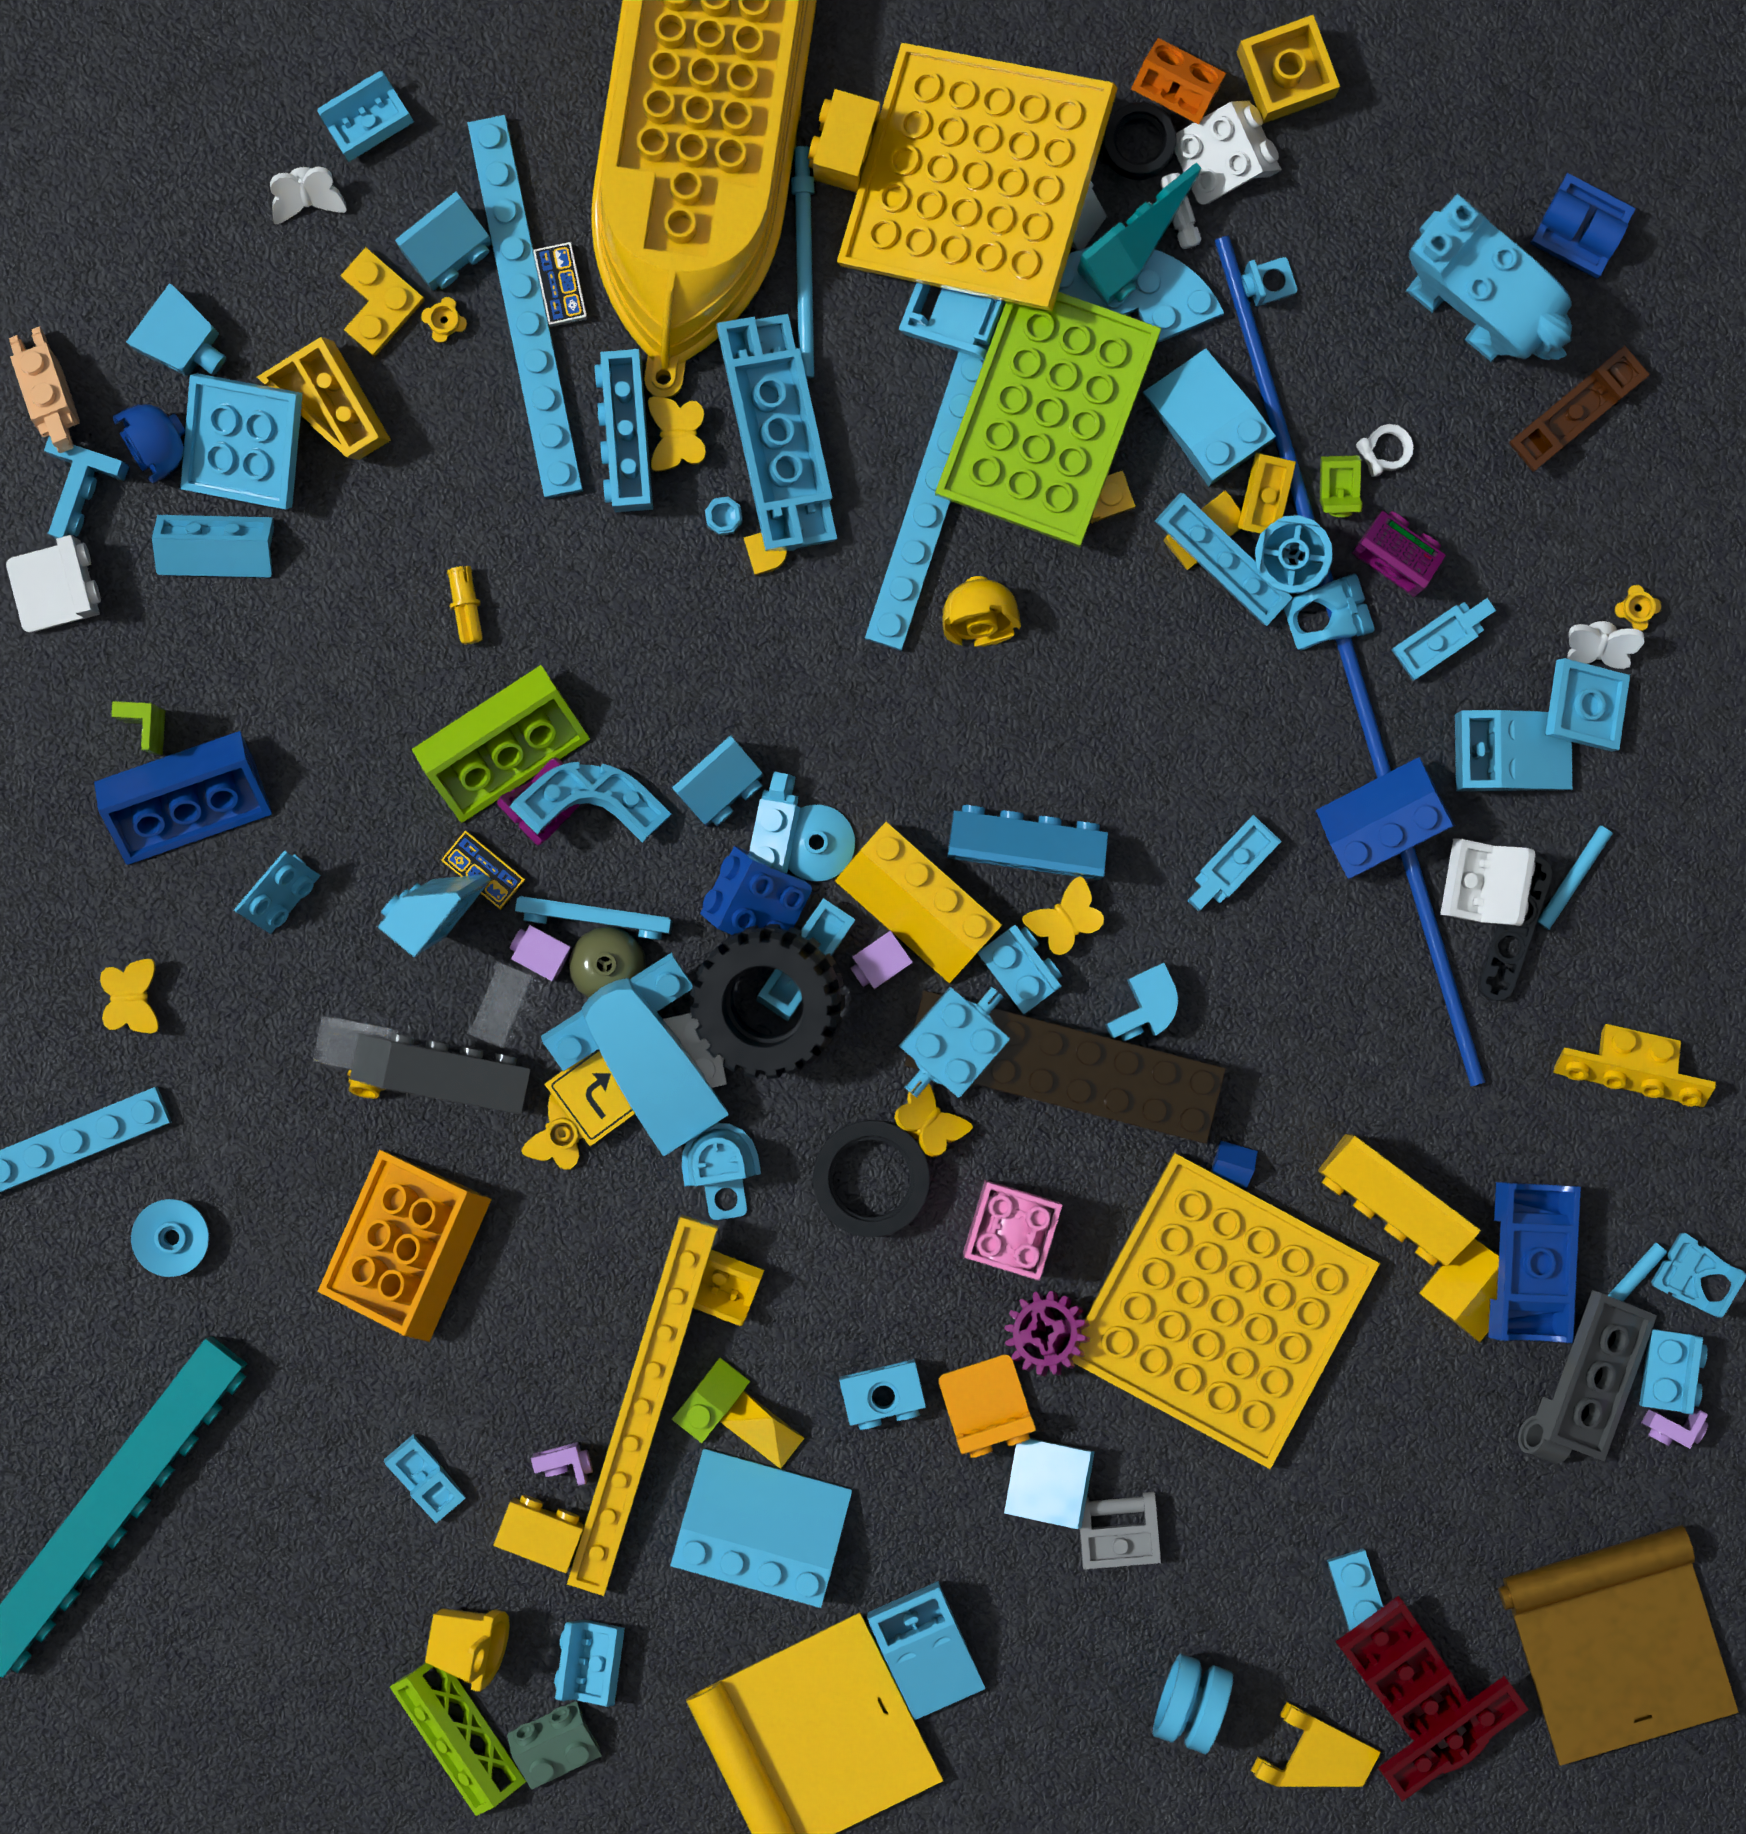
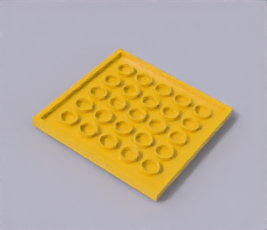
M901 43L837 263L846 268L1053 311L1118 87L1113 82Z
M1173 1153L1084 1319L1089 1322V1326L1082 1329L1081 1334L1089 1337L1090 1342L1080 1343L1079 1348L1085 1355L1084 1357L1074 1355L1072 1360L1074 1364L1271 1469L1380 1263L1180 1155Z

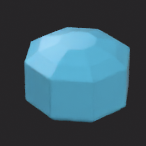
M730 497L713 499L705 510L708 528L719 536L734 534L743 522L740 505Z

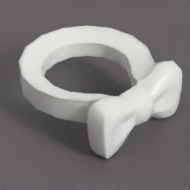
M1393 424L1380 426L1368 439L1362 438L1356 444L1358 451L1364 456V460L1368 464L1371 477L1381 475L1383 470L1393 471L1400 469L1409 462L1413 455L1411 436L1405 429ZM1393 434L1401 440L1404 449L1403 455L1398 461L1389 462L1378 460L1375 457L1373 448L1381 435Z

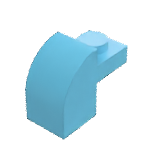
M1161 963L1127 979L1140 1008L1105 1024L1111 1038L1120 1035L1123 1042L1144 1032L1141 1025L1145 1023L1148 1024L1152 1035L1156 1036L1164 1031L1172 1022L1177 1011L1178 995L1165 963Z

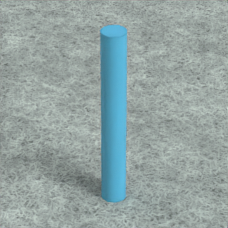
M1601 825L1598 827L1538 918L1537 923L1550 930L1613 833Z
M1655 1242L1607 1296L1623 1302L1667 1254V1251Z

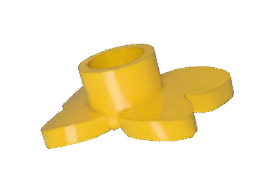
M657 396L650 397L648 400L649 410L655 423L661 429L660 437L662 438L651 460L652 470L660 472L675 468L682 459L693 465L700 464L706 456L705 445L696 436V430L704 421L702 405L697 401H689L679 408L677 403L671 399Z
M1078 876L1069 884L1064 892L1061 903L1056 904L1054 909H1039L1029 912L1023 916L1022 921L1037 936L1048 937L1049 949L1053 954L1063 955L1073 947L1075 935H1078L1079 932L1087 934L1099 930L1104 923V916L1099 910L1089 907L1092 902L1091 892L1085 879Z
M142 959L127 965L124 972L115 967H107L101 972V986L111 996V1002L105 1007L102 1017L104 1026L109 1030H118L128 1024L129 1028L133 1031L142 1033L158 1032L159 1022L154 1010L147 1003L148 995L146 992L154 978L156 969L154 960Z
M930 1084L919 1094L918 1098L909 1092L907 1096L908 1104L900 1106L895 1111L897 1125L907 1131L914 1139L919 1140L920 1148L931 1157L943 1154L946 1151L947 1142H954L962 1138L973 1128L972 1124L967 1120L950 1113L941 1112V1109L936 1107L935 1097Z
M550 1094L548 1102L549 1123L545 1124L546 1129L531 1137L524 1144L521 1151L526 1157L546 1161L553 1157L555 1163L560 1168L565 1170L571 1169L577 1164L579 1158L577 1143L583 1136L553 1095Z

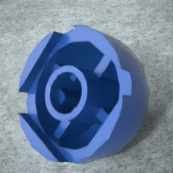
M137 404L113 416L115 425L121 421L123 422L125 428L120 435L140 469L144 471L150 468L153 472V475L148 478L151 483L154 484L165 478L178 467L183 458L184 446L181 436L185 434V429L175 413L167 416L157 406Z

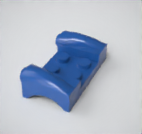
M1496 1182L1494 1221L1501 1222L1497 1299H1490L1488 1338L1502 1341L1533 1340L1573 1343L1581 1187Z

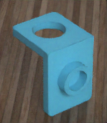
M1286 257L1256 265L1255 260L1248 261L1244 270L1245 274L1241 275L1245 293L1248 298L1253 296L1256 307L1294 295L1297 292L1296 283ZM1278 270L1284 275L1285 285L1281 290L1270 291L1265 288L1263 276L1267 271Z

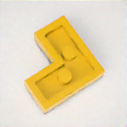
M366 247L340 275L344 281L368 301L346 326L344 331L375 357L425 299Z

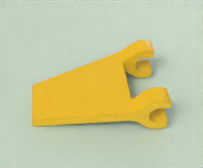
M1286 1702L1280 1716L1284 1718L1285 1722L1304 1730L1284 1770L1257 1757L1251 1772L1255 1773V1776L1262 1781L1277 1787H1363L1381 1752L1315 1718L1297 1706Z

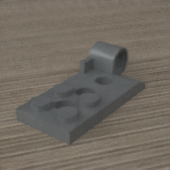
M1592 1290L1554 1398L1550 1400L1542 1397L1536 1416H1531L1524 1421L1518 1434L1520 1449L1527 1454L1555 1464L1566 1460L1572 1450L1605 1462L1657 1315ZM1615 1331V1342L1608 1348V1338ZM1599 1368H1602V1378L1595 1385V1374ZM1587 1404H1589V1414L1584 1421H1582V1410Z

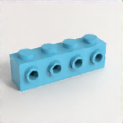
M639 349L600 352L601 364L595 365L596 387L603 388L604 403H598L599 426H606L607 441H601L600 446L602 464H609L610 479L603 480L605 503L612 502L615 512L652 510L653 499L642 357Z

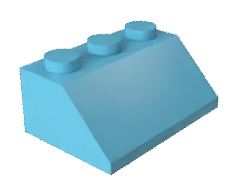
M484 874L432 879L423 885L416 883L410 891L406 889L399 897L395 895L387 903L381 912L385 918L378 928L415 957L446 938L491 881V878Z

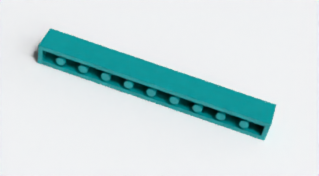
M213 1336L204 1339L0 1604L1 1678L5 1677L12 1670L18 1674L32 1656L27 1651L36 1639L42 1643L56 1625L51 1619L60 1608L63 1611H67L80 1594L75 1589L84 1577L90 1580L104 1563L99 1559L108 1546L113 1550L128 1532L123 1526L131 1515L137 1519L151 1502V1499L147 1497L155 1484L161 1488L175 1471L171 1464L180 1453L185 1457L199 1440L194 1435L203 1422L209 1426L223 1409L218 1403L225 1393L229 1392L233 1395L247 1376L242 1371L248 1363Z

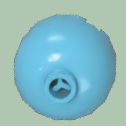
M1300 515L1284 516L1271 523L1260 534L1255 548L1256 565L1263 579L1274 589L1289 594L1304 593L1317 587L1328 575L1333 562L1332 543L1326 531L1314 520ZM1293 551H1297L1295 555L1290 554ZM1301 554H1303L1302 561L1298 559ZM1289 559H1294L1296 565L1291 564Z

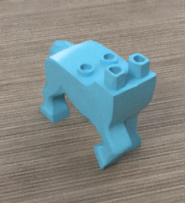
M1457 194L1442 211H1434L1419 228L1422 235L1409 252V259L1418 275L1406 292L1431 313L1445 300L1459 313L1476 325L1464 340L1490 362L1497 355H1510L1526 359L1533 353L1535 356L1545 360H1559L1565 357L1567 353L1562 347L1571 342L1572 325L1567 312L1572 304L1564 287L1537 261L1492 225L1485 216L1460 195Z

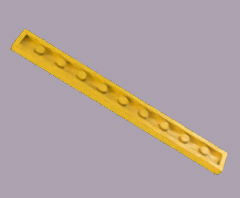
M684 1215L679 1217L567 1585L604 1596L717 1233L718 1226Z

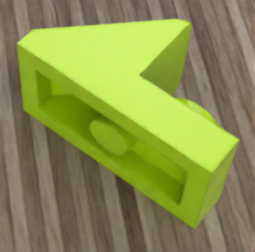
M720 1357L672 1420L699 1442L703 1443L750 1383V1380Z

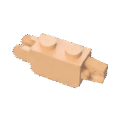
M39 326L31 329L36 347L26 350L23 341L18 335L9 338L14 354L10 358L31 421L42 437L50 435L51 441L57 447L58 452L63 453L74 448L68 428L79 424L80 420L60 363L50 349L45 334Z

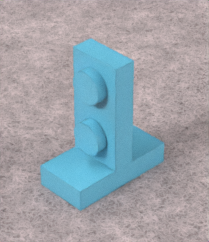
M49 436L44 451L50 456L72 463L48 534L55 539L68 535L78 536L84 522V515L81 514L85 499L90 500L96 488L97 479L93 477L95 471L124 481L129 469L127 464L121 460L73 445V449L59 453Z

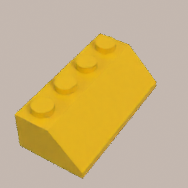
M887 822L879 828L835 880L839 886L949 984L1002 926L1001 923Z
M1345 1134L1318 1170V1172L1325 1176L1321 1182L1338 1196H1341L1344 1191L1356 1199L1352 1205L1355 1209L1369 1219H1372L1376 1214L1387 1223L1384 1227L1387 1233L1401 1243L1408 1238L1418 1246L1414 1253L1432 1266L1437 1261L1447 1266L1481 1231L1354 1135Z

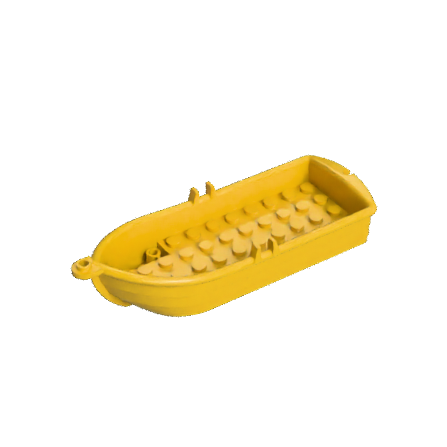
M622 0L593 187L591 228L598 270L610 302L632 338L648 355L644 381L648 392L652 396L669 399L679 393L683 385L686 360L692 358L719 338L716 327L717 323L737 320L757 293L772 263L784 220L794 148L797 143V127L801 117L802 95L817 0ZM661 375H668L671 378L664 385L659 384L657 379Z

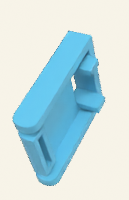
M916 282L898 330L906 336L983 359L986 350L977 346V342L990 343L1006 301L942 288L931 318L928 321L920 313L931 285Z

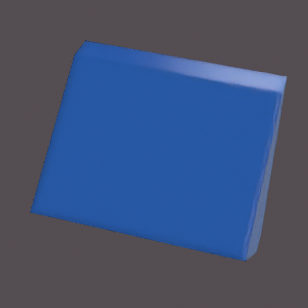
M1220 1140L1211 1173L1234 1185L1247 1188L1255 1171L1258 1151Z

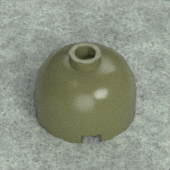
M610 926L594 928L582 935L572 948L569 959L570 977L577 990L587 998L592 996L601 987L617 980L631 979L647 968L645 953L638 941L625 930ZM603 957H609L610 960L605 962ZM598 962L603 965V970L598 968ZM612 964V968L607 971V966Z

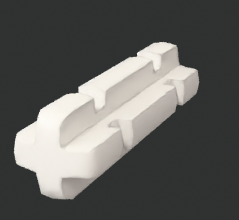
M1172 173L1164 176L1161 179L1162 189L1180 176V174ZM1186 196L1172 220L1175 230H1179L1177 237L1182 249L1195 247L1201 242L1198 227L1193 225L1195 224V218L1188 196Z

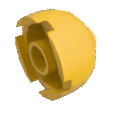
M984 576L971 577L965 583L956 587L949 593L943 607L942 622L944 635L947 640L957 645H962V639H976L974 647L998 644L1012 638L1015 627L1018 629L1021 627L1019 609L1013 594L1004 585L988 580Z

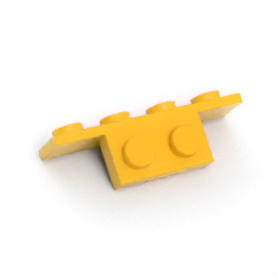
M1605 1024L1601 1031L1599 1055L1564 1047L1554 1066L1553 1072L1564 1075L1572 1080H1586L1603 1084L1611 1089L1630 1090L1642 1093L1646 1097L1669 1099L1690 1107H1705L1716 1086V1082L1678 1073L1681 1041L1610 1024Z

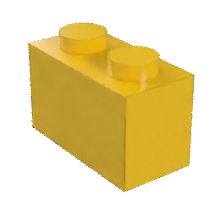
M521 1495L520 1500L513 1497L508 1505L493 1546L567 1573L585 1524L578 1522L580 1516L564 1509H558L557 1513L542 1508V1501L527 1495Z

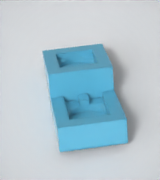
M414 1434L384 1459V1464L410 1491L411 1497L435 1523L439 1522L466 1498L448 1473Z

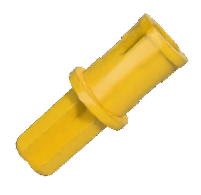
M463 566L448 569L447 575L453 603L450 604V609L455 610L460 641L464 644L478 643L482 641L477 606L481 605L479 599H476L471 566H465L463 570Z

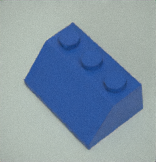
M1420 757L1316 810L1328 841L1348 879H1352L1455 826Z

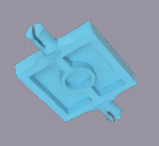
M949 987L899 1045L901 1049L914 1059L917 1067L920 1069L908 1085L905 1086L916 1098L931 1081L944 1085L960 1098L1010 1040L1008 1036L994 1025L989 1016V1013L1004 998L993 987H990V990L977 1004L965 1000L954 989Z

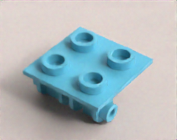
M284 850L234 911L271 934L287 920L289 912L300 899L311 892L314 883L321 875L308 867L297 855L294 854L292 856Z

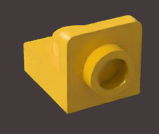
M1123 470L1107 476L1091 518V523L1135 508Z

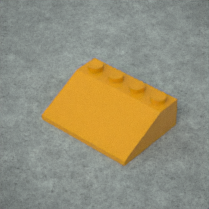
M379 1149L317 1292L403 1336L430 1342L492 1199Z

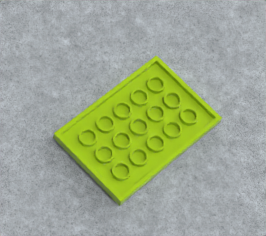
M1061 292L1057 294L1053 311L1006 302L937 485L935 496L1081 548L1159 339L1161 328Z

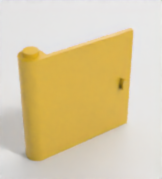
M861 1612L694 1693L686 1699L751 1834H836L944 1780Z

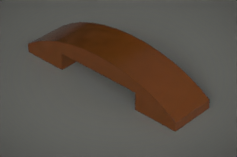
M1624 346L1514 437L1509 444L1534 472L1650 374L1628 348Z

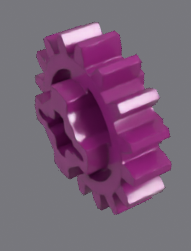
M1049 1291L1045 1300L1041 1293L1034 1292L1033 1303L1022 1298L1019 1302L1023 1310L1020 1313L1010 1311L1009 1314L1015 1319L1014 1325H1005L1004 1329L1013 1333V1338L1005 1341V1345L1017 1349L1011 1356L1014 1361L1018 1362L1025 1359L1022 1369L1031 1372L1036 1366L1037 1375L1046 1376L1048 1368H1050L1051 1372L1058 1376L1061 1375V1365H1065L1070 1369L1075 1367L1072 1360L1074 1355L1084 1357L1085 1353L1079 1348L1080 1343L1090 1342V1338L1082 1335L1081 1330L1087 1328L1089 1322L1078 1320L1077 1317L1081 1315L1083 1309L1079 1306L1069 1308L1072 1301L1071 1298L1064 1295L1058 1302L1057 1293ZM1050 1308L1061 1311L1067 1320H1055ZM1032 1316L1029 1326L1025 1329L1027 1321ZM1046 1326L1054 1330V1333L1048 1335V1341L1041 1339V1334L1046 1333ZM1067 1338H1070L1067 1347L1062 1352L1063 1345L1065 1344ZM1027 1348H1040L1044 1359L1036 1358Z

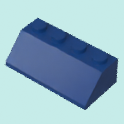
M241 731L94 782L98 811L126 865L272 815L254 758Z

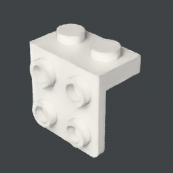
M1231 101L1203 117L1200 124L1194 122L1176 133V147L1174 151L1183 171L1185 172L1196 162L1201 167L1199 176L1191 188L1196 200L1200 204H1209L1253 178L1270 177L1281 171L1277 162L1279 159L1278 151L1275 145L1266 138L1261 127L1263 124L1262 116L1250 101Z
M72 535L57 538V546L15 556L6 562L22 628L26 632L33 633L100 615L97 603L101 602L99 589L95 580L90 579L87 566L91 565L88 548L85 543H81L79 539Z
M1453 839L1440 915L1479 923L1522 925L1529 906L1528 896L1531 878L1535 871V851L1524 847L1492 846L1464 839Z

